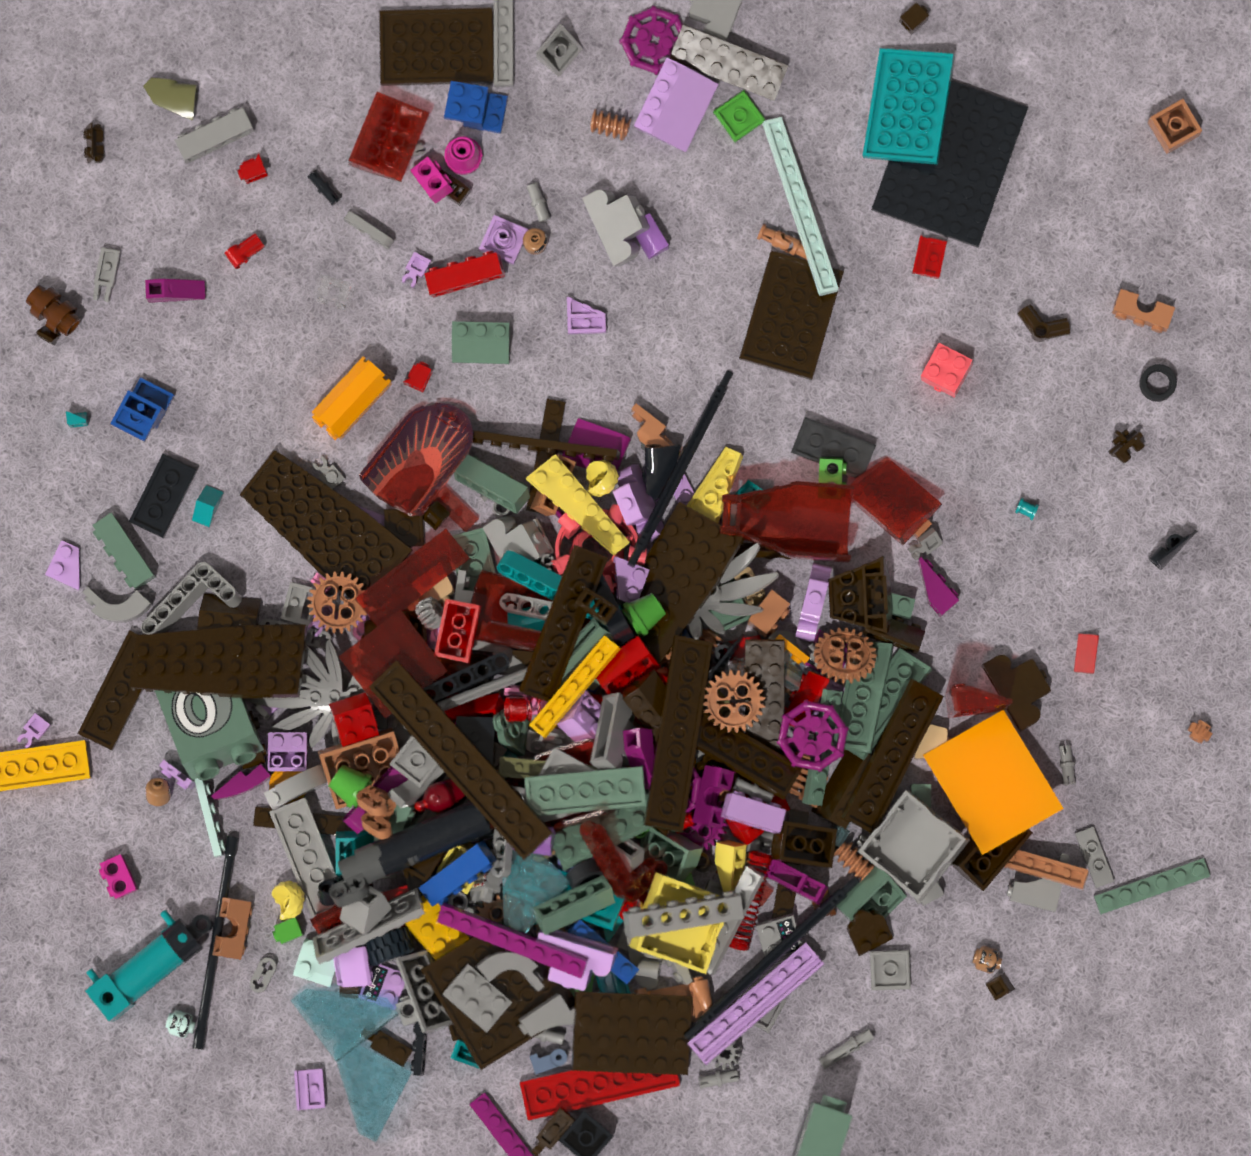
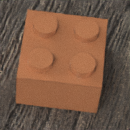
M1184 99L1151 116L1147 122L1166 154L1199 137L1202 132L1201 127Z
M771 590L759 605V607L763 608V611L753 614L747 624L766 638L767 635L770 636L778 629V621H784L790 613V609H788L790 603Z

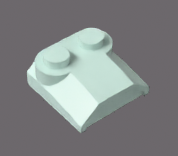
M305 938L293 975L331 987L335 973L333 959L319 964L316 960L313 940Z

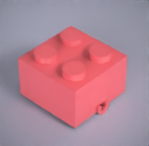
M938 343L921 374V381L933 386L934 390L942 391L955 398L973 366V360Z

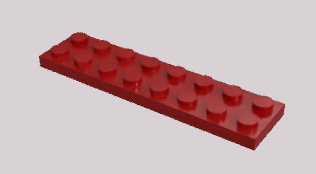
M572 1070L519 1082L528 1121L555 1115L561 1107L568 1112L680 1086L678 1075Z

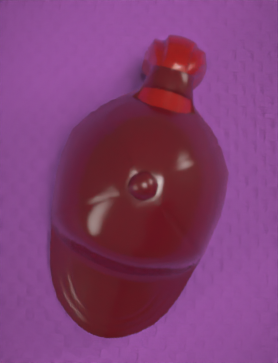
M451 779L436 782L428 786L423 799L416 801L414 807L418 812L425 810V808L434 812H444L459 803L465 794Z

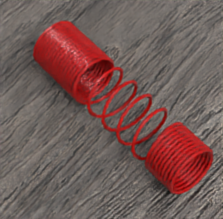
M590 694L602 705L603 698L600 694ZM525 696L507 697L504 703L506 720L508 722L525 721L527 718V700L529 704L528 719L531 721L532 709L530 704L535 697H532L530 702ZM536 698V700H537V702H538V710H537V715H538V714H539V710L541 711V705H540L541 699L538 700V698Z

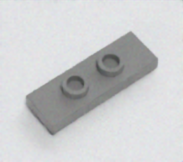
M1094 827L1075 833L1095 888L1114 882Z

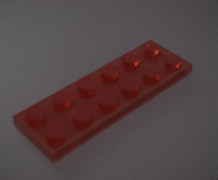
M444 529L357 596L355 600L376 627L380 629L470 558L449 531Z

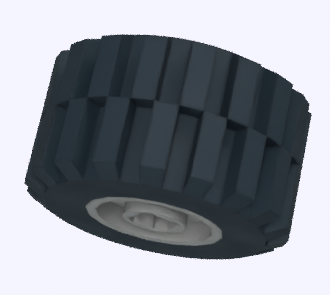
M407 927L390 930L383 936H377L363 945L366 946L368 951L369 966L381 965L407 956L415 951Z

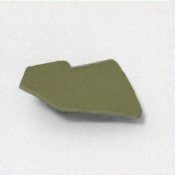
M150 78L143 85L153 104L191 121L194 120V104L197 100L198 92L197 85L178 83L175 80Z

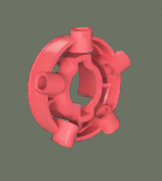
M612 504L609 510H602L630 542L631 546L627 555V561H629L639 537L632 525H626L619 506ZM566 512L558 520L562 527L555 542V560L551 561L555 573L562 576L574 545L582 547L586 539L593 538L592 535L583 530L572 540L569 553L560 557V546L564 537L569 540L581 529V525L568 517ZM625 547L615 556L624 559ZM647 549L644 553H641L636 565L644 566ZM613 555L606 562L602 574L611 592L614 594L617 584L612 583V578L615 581L616 574Z

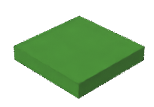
M742 91L713 111L734 142H737L766 121L745 91Z

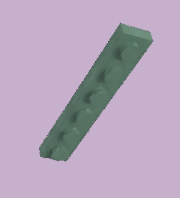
M823 689L821 704L834 705V709L839 714L843 692ZM819 711L818 717L823 718L825 712ZM829 716L826 721L834 730L837 725ZM817 731L815 732V735H814V741L817 740V737H816V736L818 735V732H817ZM830 749L819 755L821 761L831 755L832 751ZM811 755L810 761L815 762V756ZM829 765L822 769V772L808 769L802 803L822 806Z
M1203 858L1096 895L1094 899L1101 915L1210 877Z

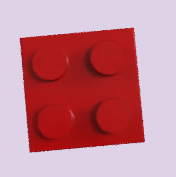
M366 692L329 704L336 733L342 747L379 735L372 706Z

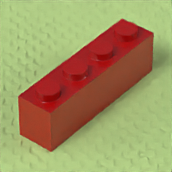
M494 251L485 252L483 256L478 258L476 256L467 257L461 263L457 261L450 262L444 268L433 267L429 269V272L424 273L429 294L433 298L506 277L501 257L497 252L494 253Z

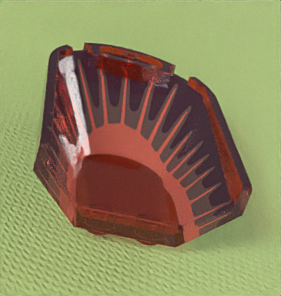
M435 403V405L420 406L414 409L402 420L359 474L360 480L385 503L408 516H422L466 458L472 447L473 429L469 418L459 408L446 403Z

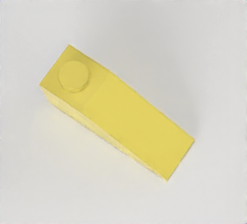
M731 840L716 842L715 864L723 892L734 891L745 870L746 844Z

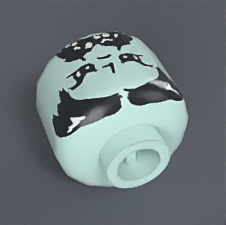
M176 1010L173 1014H169L165 1028H168V1032L171 1035L186 1038L189 1033H193L196 1022H193L192 1014Z

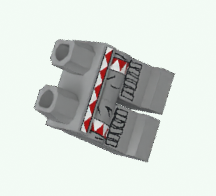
M490 869L486 873L481 872L478 876L479 878L469 891V902L476 905L482 904V901L490 903L493 901L494 894L500 892L501 887L498 885L501 883L502 878L495 877L492 869Z

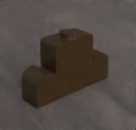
M998 655L981 665L1019 732L1034 725L1040 719L1041 713L1036 706L1031 704L1051 692L1046 682L1048 678L1044 670H1039L1033 659L1022 663L1014 669H1010L1011 661L1005 655Z

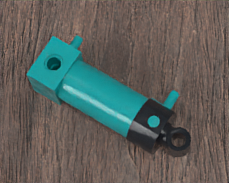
M164 910L160 915L168 924V927L147 946L111 974H105L99 978L93 969H89L86 972L94 984L86 989L85 992L108 1022L116 1021L135 1005V1001L204 948L199 938L204 934H208L213 928V921L209 916L197 915L190 924L186 925L181 918L174 921L167 910ZM201 919L207 921V927L204 930L198 928V922ZM109 993L113 994V1001L111 1003L107 1001Z

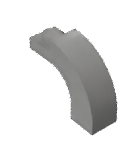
M89 587L83 591L86 595L84 599L91 606L96 604L91 611L101 619L109 622L125 623L141 617L153 606L137 590L127 601L117 605L104 602Z
M322 764L307 769L265 792L264 795L271 809H277L305 793L328 784Z
M503 951L493 953L475 965L489 982L505 970H517L522 973L536 991L539 992L544 987L541 983L543 978L537 972H532L538 966L531 959L514 952Z

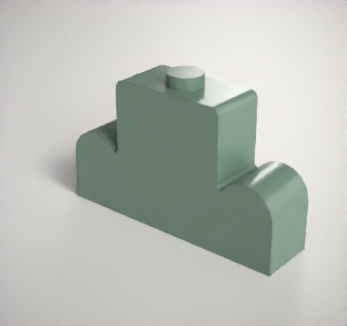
M594 617L578 636L559 689L604 635L614 643V639L607 626ZM595 679L588 688L595 690L600 683Z

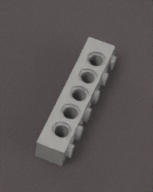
M734 891L723 892L722 896L708 894L704 895V899L698 900L697 897L686 898L685 902L678 903V900L666 902L667 905L659 906L657 903L647 905L648 908L644 909L631 907L629 911L623 912L625 933L630 938L744 919L741 895L734 893ZM723 902L724 908L721 912H718L717 907ZM705 906L704 914L699 915V908ZM686 909V916L680 918L681 910ZM667 912L668 918L662 922L661 915ZM648 915L649 921L647 924L643 925L642 919L644 916Z

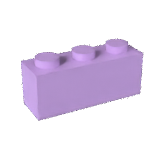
M737 791L726 794L720 817L774 834L780 833L786 810L780 808L781 805L771 802L768 805L762 803L763 800L757 797L749 799L744 797V793Z

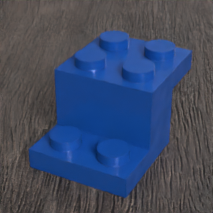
M451 81L444 119L463 122L464 128L501 134L508 96L489 93L488 87Z
M140 377L133 392L127 391L110 424L145 442L152 428L157 429L175 395Z

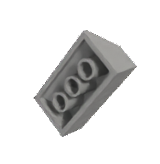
M424 950L397 958L396 962L422 1033L438 1031L453 1024L420 970L433 962L431 954Z

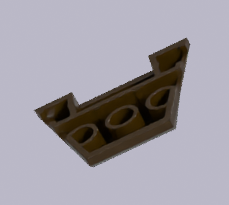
M884 556L828 579L830 618L885 633L889 632L892 618L891 585Z

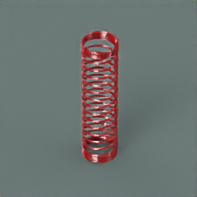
M758 851L749 852L748 858L751 860H747V863L766 867L768 869L766 871L753 868L767 876L763 879L765 882L761 883L764 888L758 889L762 894L755 895L761 900L753 899L752 901L759 904V906H749V908L756 909L757 912L749 910L746 912V914H753L756 918L744 916V920H752L754 924H748L744 921L740 924L750 926L753 930H747L739 927L737 930L749 932L751 936L738 932L735 934L736 937L747 938L750 941L747 942L733 938L729 946L741 951L750 950V943L752 942L750 937L753 936L752 931L755 930L753 926L756 925L755 920L758 918L756 914L759 913L757 908L761 906L759 902L762 901L760 896L764 895L762 890L765 889V886L763 884L767 883L765 878L768 877V874L766 872L770 871L768 866L773 861L772 856Z

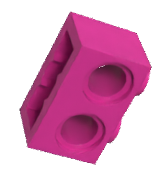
M426 157L410 171L436 204L454 190L450 186L452 181L446 173L444 175L440 173L442 168L436 160L432 162L429 157ZM441 183V186L435 189V187Z
M122 854L100 863L99 873L102 879H106L109 886L106 888L110 897L114 896L118 900L138 891ZM114 863L117 864L118 871L115 874H110L109 866ZM120 881H124L126 884V888L122 892H119L116 888Z

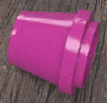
M469 137L453 139L445 149L446 165L451 171L459 175L473 173L482 162V150L479 144ZM461 148L466 150L464 154L459 153Z

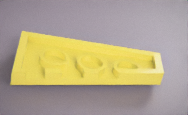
M725 447L687 506L718 523L743 459L742 454Z

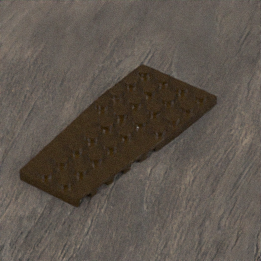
M278 451L272 452L240 493V496L271 524L322 576L326 578L328 573L330 577H333L334 571L337 573V576H340L343 571L346 578L349 574H352V581L358 578L357 585L363 583L364 586L361 590L368 591L364 595V597L370 598L369 601L365 602L368 606L413 551L370 514ZM350 589L344 594L352 599L355 592Z
M681 502L677 504L649 551L644 566L642 565V567L649 569V573L639 598L652 593L666 613L648 631L645 637L639 635V638L658 664L671 652L674 636L683 635V630L693 621L698 609L702 608L715 590L744 541V538Z
M306 624L244 625L137 635L129 687L132 691H135V689H145L146 692L160 690L165 693H172L174 691L188 695L200 693L202 696L218 694L219 697L300 698L308 628Z

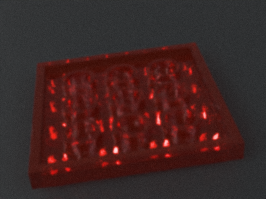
M401 609L339 656L385 718H388L392 713L369 686L396 660L407 669L423 688L431 685L448 672Z

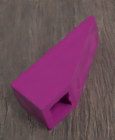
M145 280L146 299L149 303L206 300L205 280Z
M921 557L918 560L927 602L941 617L959 602L957 598L959 595L952 587L949 589L944 584L946 580L940 573L936 574L932 570L933 565L931 562Z
M643 728L623 731L624 751L630 767L642 766L644 790L649 789L654 762L652 730Z

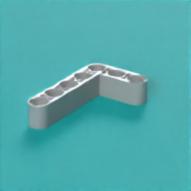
M198 563L143 621L141 630L144 634L148 635L166 633L208 588L226 605L233 608L241 603L242 596L208 563Z

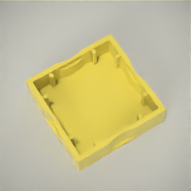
M655 873L643 909L648 908L647 905L657 903L659 906L667 905L666 902L678 900V903L685 902V899L690 897H697V900L704 899V895L715 893ZM723 902L718 905V912L723 910ZM705 906L699 908V915L704 914ZM686 909L681 910L680 918L686 916ZM667 912L661 915L662 922L668 918ZM646 915V916L643 917V919H642L643 925H645V924L648 923V921H649V916H648V915ZM725 922L634 937L631 939L629 946L638 951L706 974L715 950L718 934Z

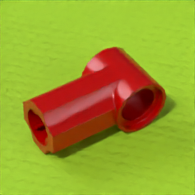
M254 233L242 243L230 247L224 254L233 267L239 269L241 264L244 262L246 264L249 258L265 248V246Z

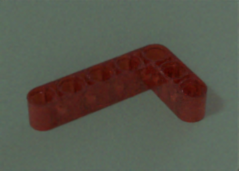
M585 821L581 824L580 834L618 898L634 902L650 889L655 873L666 875L668 871L667 864L652 857L645 859L643 863L630 873L605 828L592 821Z

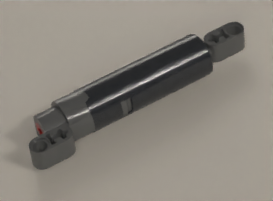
M469 801L393 833L389 838L379 839L354 850L355 855L337 862L344 880L332 885L329 891L330 896L338 907H345L362 900L369 893L368 884L489 834L492 831L490 823L475 805ZM344 893L341 897H337L338 894Z

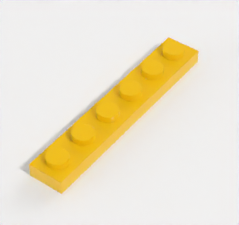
M604 635L529 726L543 738H546L620 648Z

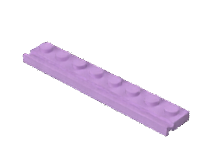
M804 943L687 1044L703 1063L708 1065L824 966L823 961L819 959L807 943Z

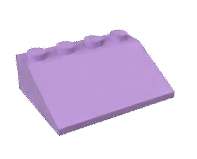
M666 58L634 124L635 129L686 152L719 84L674 60Z

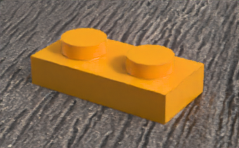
M778 634L774 640L784 639V652L788 651L792 655L790 658L797 664H806L810 658L781 634Z

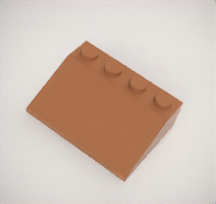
M388 728L379 731L378 736L345 747L338 744L319 750L318 755L328 785L340 767L345 765L361 773L370 774L372 776L370 780L373 781L371 786H373L391 767V761L400 750L393 729ZM329 787L336 810L346 807V803Z

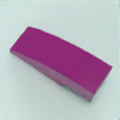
M261 764L247 776L240 771L216 791L212 798L221 800L242 795L265 783L271 778V775Z
M777 860L772 861L769 866L770 871L766 872L769 879L818 905L828 889L826 885Z

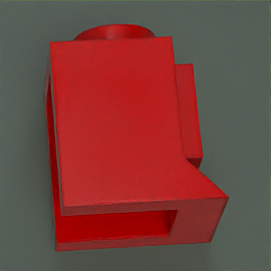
M259 153L255 160L253 158L242 162L240 169L237 170L241 181L245 179L246 184L268 177Z
M422 361L417 363L416 366L413 365L408 379L404 380L403 384L423 393L433 373L430 365Z

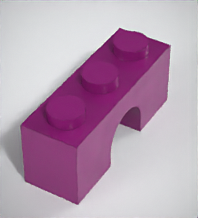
M705 765L692 820L693 823L722 829L724 818L720 817L722 809L717 805V798L722 791H731L735 772Z

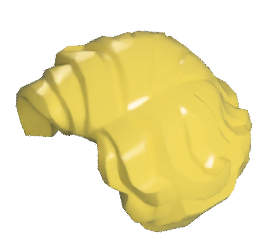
M593 461L586 468V480L589 482L587 492L591 497H601L609 494L618 483V472L609 461Z
M292 881L281 882L274 887L272 897L281 907L279 918L282 921H286L299 915L302 912L305 900L302 888Z

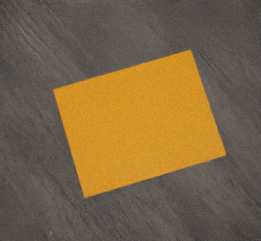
M1004 710L923 755L982 855L1064 809Z

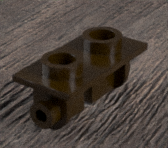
M90 123L83 132V137L87 142V147L84 148V157L87 158V164L95 160V163H102V159H104V145H97V142H104L103 128H101L100 124H96L93 127V123Z

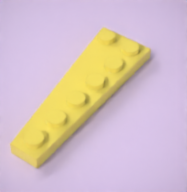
M556 454L526 477V480L551 499L553 504L566 512L568 517L581 525L582 529L592 535L612 555L615 556L630 543Z

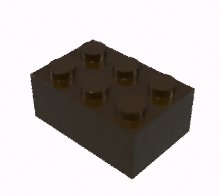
M783 821L780 833H773L770 856H772V860L832 868L837 829Z

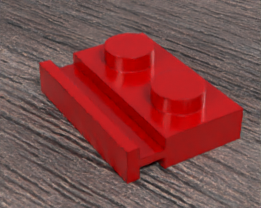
M920 236L912 274L939 279L947 241Z

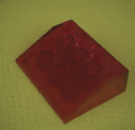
M376 92L349 157L348 165L367 173L402 182L430 113Z
M885 457L857 477L845 490L847 498L902 546L942 505L940 501L888 457Z
M965 683L955 684L945 695L948 719L1005 711L1013 704L1012 699L972 686H965Z

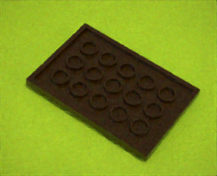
M492 8L379 11L381 86L450 84L451 81L467 84L494 83Z
M770 251L739 360L805 379H813L838 291L819 296L807 260ZM832 268L839 288L844 271Z
M575 991L571 1070L688 1075L689 1045L687 1043L689 1041L684 1037V1034L691 1027L692 996Z

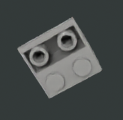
M367 885L369 888L367 897L342 907L340 916L342 922L363 935H366L392 909L384 895Z

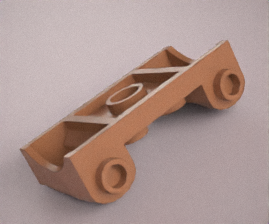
M703 976L692 978L693 981L688 985L682 984L652 991H646V988L635 990V994L692 996L691 1023L697 1022L696 1020L713 1005L708 979L704 980Z

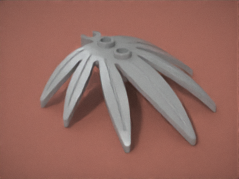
M758 543L731 561L715 590L702 608H699L694 615L695 618L689 624V629L695 640L699 639L702 633L700 617L713 631L720 634L725 633L723 625L709 612L710 610L731 616H747L763 611V608L758 606L721 603L750 596L764 589L779 577L778 573H770L724 584L740 574L752 562L760 549Z
M331 639L327 640L325 651L329 673L319 657L307 645L305 646L304 659L321 681L319 682L302 673L301 686L307 687L309 690L301 689L300 698L246 699L248 702L273 708L311 706L309 709L297 712L281 720L271 727L267 733L291 730L323 713L324 715L315 725L309 739L308 747L312 748L324 736L333 719L329 704L351 697V692L358 691L357 687L343 691L341 665ZM333 722L332 739L334 745H338L341 743L337 736L335 725Z

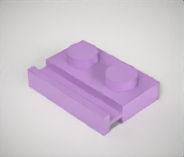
M323 1069L294 1071L297 1110L326 1108Z

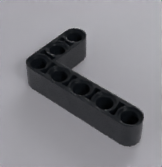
M602 574L595 593L618 608V611L606 626L617 646L622 648L630 639L636 637ZM601 603L597 607L598 610H600L603 606ZM606 608L601 615L605 616L609 609Z

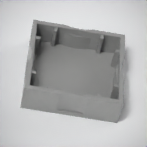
M906 790L891 808L884 822L873 831L858 852L877 868L888 873L899 886L916 900L923 901L970 839L911 791Z

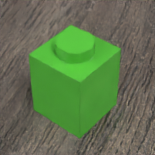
M296 917L275 925V931L272 932L276 942L280 941L282 945L304 936Z

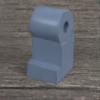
M556 1049L550 1055L538 1058L537 1053L531 1055L530 1059L535 1074L565 1064L567 1061L566 1052L562 1049Z

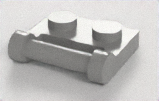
M290 582L281 620L296 624H306L308 627L313 621L314 615H309L308 613L306 620L302 619L307 595L308 593L312 594L309 590H316V588Z

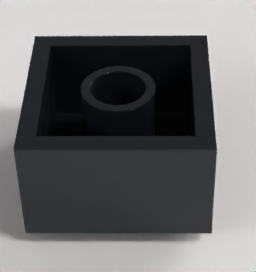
M584 1110L559 1139V1142L575 1156H598L614 1135Z

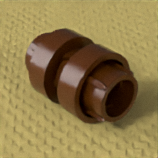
M38 285L26 299V303L31 306L30 314L39 321L45 318L47 320L45 326L54 334L61 332L65 336H69L81 322V318L76 315L77 308L68 300L63 303L60 302L61 294L53 287L45 289L43 286Z

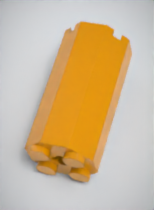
M363 356L311 412L313 415L312 419L320 428L325 426L327 434L335 441L338 438L341 440L392 385V382L389 378L386 380L384 378L385 374Z

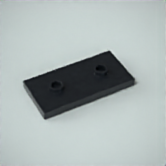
M805 417L791 453L816 463L820 462V457L844 458L843 463H847L846 475L862 481L876 445ZM830 463L828 465L829 468L838 471L837 464Z
M162 453L128 522L164 539L198 470Z
M456 716V725L493 765L495 742L493 717Z

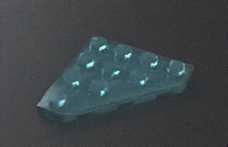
M504 844L502 845V854L505 851ZM512 849L511 873L508 877L503 878L504 926L526 934L536 922L533 907L557 897L569 884L570 881L544 855L532 853L526 860H523Z
M305 989L290 1000L336 1062L399 1015L389 1000L384 997L377 998L366 995Z
M342 1037L334 1057L354 1116L358 1134L377 1142L412 1072Z

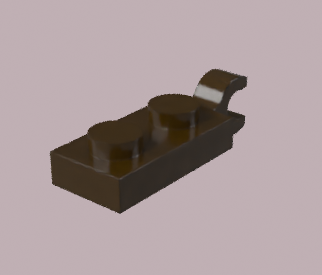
M365 1028L361 1036L372 1042L370 1048L402 1067L412 1053V1049L380 1030L376 1035Z
M561 1107L536 1136L540 1142L531 1152L538 1156L545 1147L551 1150L576 1119Z

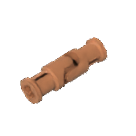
M763 224L757 237L758 240L763 239L771 243L773 247H779L793 256L798 255L807 260L800 239L785 235L780 230L775 231L768 228L766 224ZM793 242V248L788 249L791 243Z

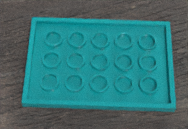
M880 48L863 158L938 165L955 58L954 54Z

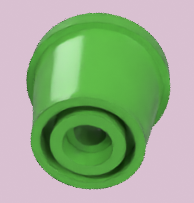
M652 593L630 603H624L621 610L637 636L642 635L643 637L666 615Z
M342 765L328 787L351 809L352 806H358L357 793L365 787L372 785L373 781L370 780L372 778L370 774H364Z

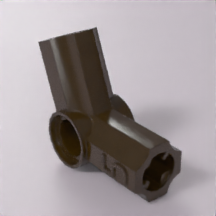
M1031 304L1017 313L1031 333L1032 338L1037 342L1070 335V326L1067 318L1044 323ZM1042 328L1045 331V335H1037L1036 329Z

